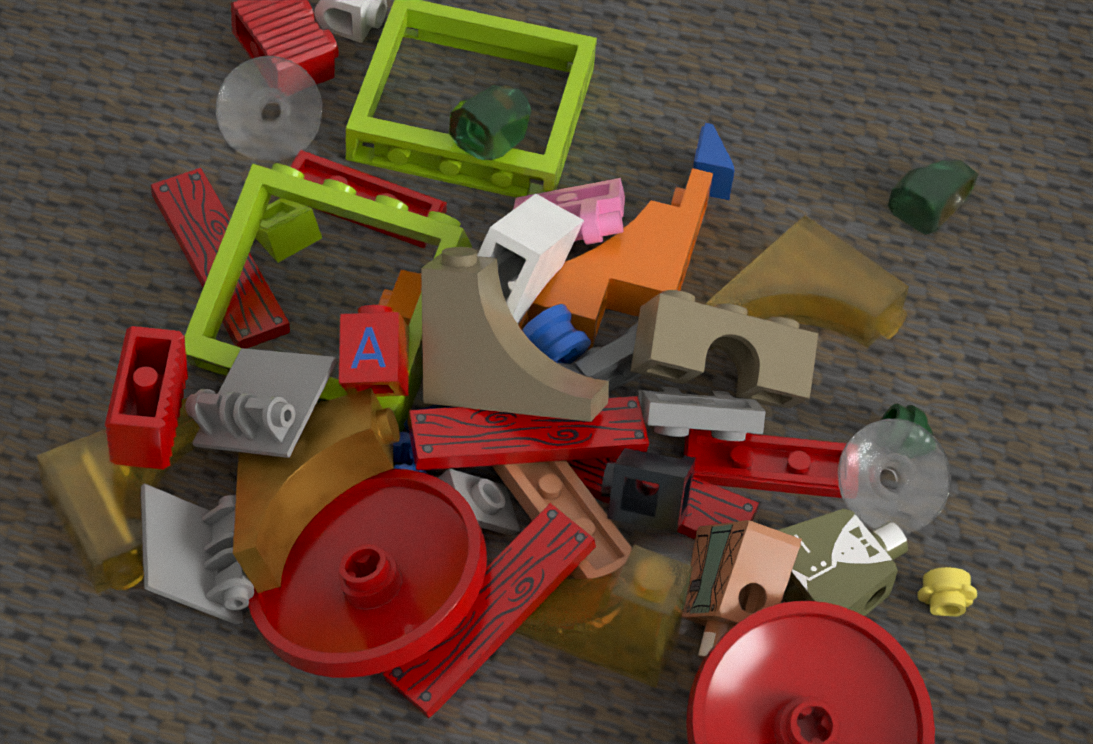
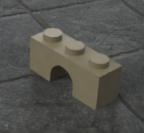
M667 290L640 307L631 372L685 384L704 373L707 351L709 347H714L726 352L736 365L738 372L737 398L755 399L761 404L790 409L810 399L819 333L799 329L800 324L793 319L770 317L764 320L748 316V310L738 305L717 304L713 307L695 302V296L690 293Z

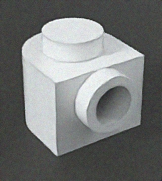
M320 0L315 7L314 14L317 23L323 30L329 29L331 33L362 43L372 27L378 29L382 25L387 12V0Z

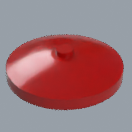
M391 469L354 485L337 496L316 514L298 536L288 554L282 572L280 587L257 593L254 588V595L249 599L248 607L258 630L270 649L283 661L297 669L318 676L332 678L362 677L388 671L416 659L438 645L461 623L470 611L480 592L486 573L487 551L484 535L471 506L451 485L426 473L406 469Z
M793 601L767 607L748 616L725 633L710 649L696 673L689 694L686 720L688 744H935V725L930 697L924 680L908 653L894 637L871 619L858 612L831 603Z

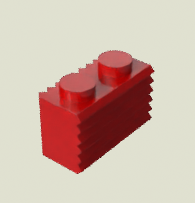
M237 0L231 3L232 32L279 99L335 78V59L339 56L337 42L329 29L322 30L319 28L318 23L315 22L314 13L308 0Z
M136 326L126 329L104 425L107 427L105 433L107 434L109 461L115 465L162 470L170 466L174 437H176L180 408H182L184 389H186V380L188 379L185 336L180 331Z

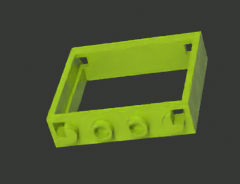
M394 0L346 126V160L511 197H522L557 190L593 73L597 38L423 0ZM402 38H412L570 72L545 154L542 155L373 118ZM363 142L374 144V148L362 146ZM531 179L544 181L543 185L531 183Z
M274 163L272 168L269 169L252 164L185 333L186 359L191 365L227 376L241 350L240 347L215 339L272 195L438 246L434 258L439 256L442 250L446 248H471L472 244L464 229L460 227L461 223L449 215L431 211L428 217L409 212L406 204L388 196L377 195L375 201L357 196L355 189L336 180L325 179L323 185L305 180L304 174L287 165ZM422 292L408 326V396L377 397L383 409L390 408L393 411L400 432H403V424L408 418L409 410L412 408L423 378ZM329 377L317 402L320 403L321 400L328 401L348 394L339 384V379Z

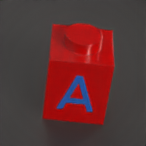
M365 305L358 308V313L340 314L339 384L346 393L351 394L372 388L376 397L408 396L409 327L400 313L393 312V309L388 306Z

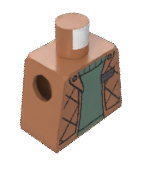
M750 520L698 527L681 613L684 619L706 626L698 653L699 658L704 660L715 643L732 627L748 616L764 608L781 604L802 539Z

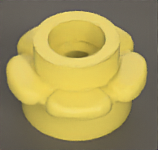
M945 567L933 569L924 574L923 587L918 591L917 596L919 601L930 604L931 614L957 617L964 614L966 607L973 604V600L977 598V590L971 586V576L968 572L958 568Z

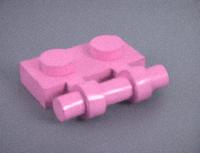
M621 178L538 193L539 196L584 220L575 241L584 240L585 244L589 245L603 242V236L623 233L622 217L624 214L625 195ZM534 194L516 197L513 210Z

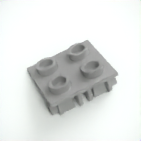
M241 348L218 394H215L210 389H200L196 394H191L187 398L186 412L188 416L193 417L200 427L192 444L195 447L289 458L338 360L332 356Z
M145 483L141 486L144 589L233 624L243 623L242 609L249 605V599L254 595V586L233 555L235 495L222 497L219 500V505L209 511Z

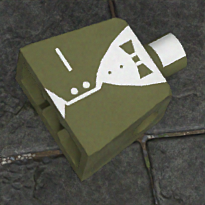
M844 508L779 529L778 531L802 539L783 599L786 603L793 601L826 602L848 608L863 616L867 615L890 596L898 572L893 560L908 551V543L904 533L893 522H888L869 532L853 511Z

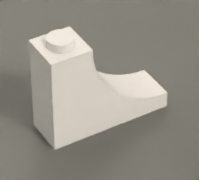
M534 194L489 228L477 255L497 258L501 289L508 308L518 325L545 285L562 268L584 222L583 219L538 194Z

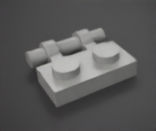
M660 386L658 392L637 390L636 392L647 425L654 426V432L658 434L682 437L689 434V429L711 430V436L717 439L743 441L746 438V433L763 434L766 411L755 399L733 398L729 392L711 390L708 396L682 394L678 388Z

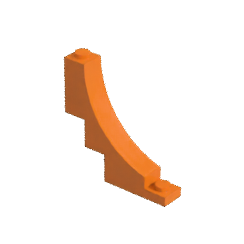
M692 168L686 189L676 187L671 205L651 200L640 214L623 228V233H618L596 248L565 261L562 268L545 285L518 325L522 330L527 323L543 311L555 305L565 304L572 315L571 324L576 330L586 333L591 340L588 349L593 348L605 309L639 317L640 307L658 294L667 290L681 291L708 205L713 173ZM401 270L393 291L384 289L378 304L392 308L393 312H399L408 326L422 292L421 274Z

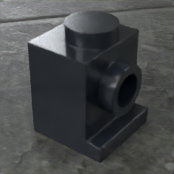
M624 448L615 463H607L603 476L601 495L610 498L607 519L677 533L688 513L696 458L684 455L683 459ZM642 481L656 483L659 486L650 488L645 486Z

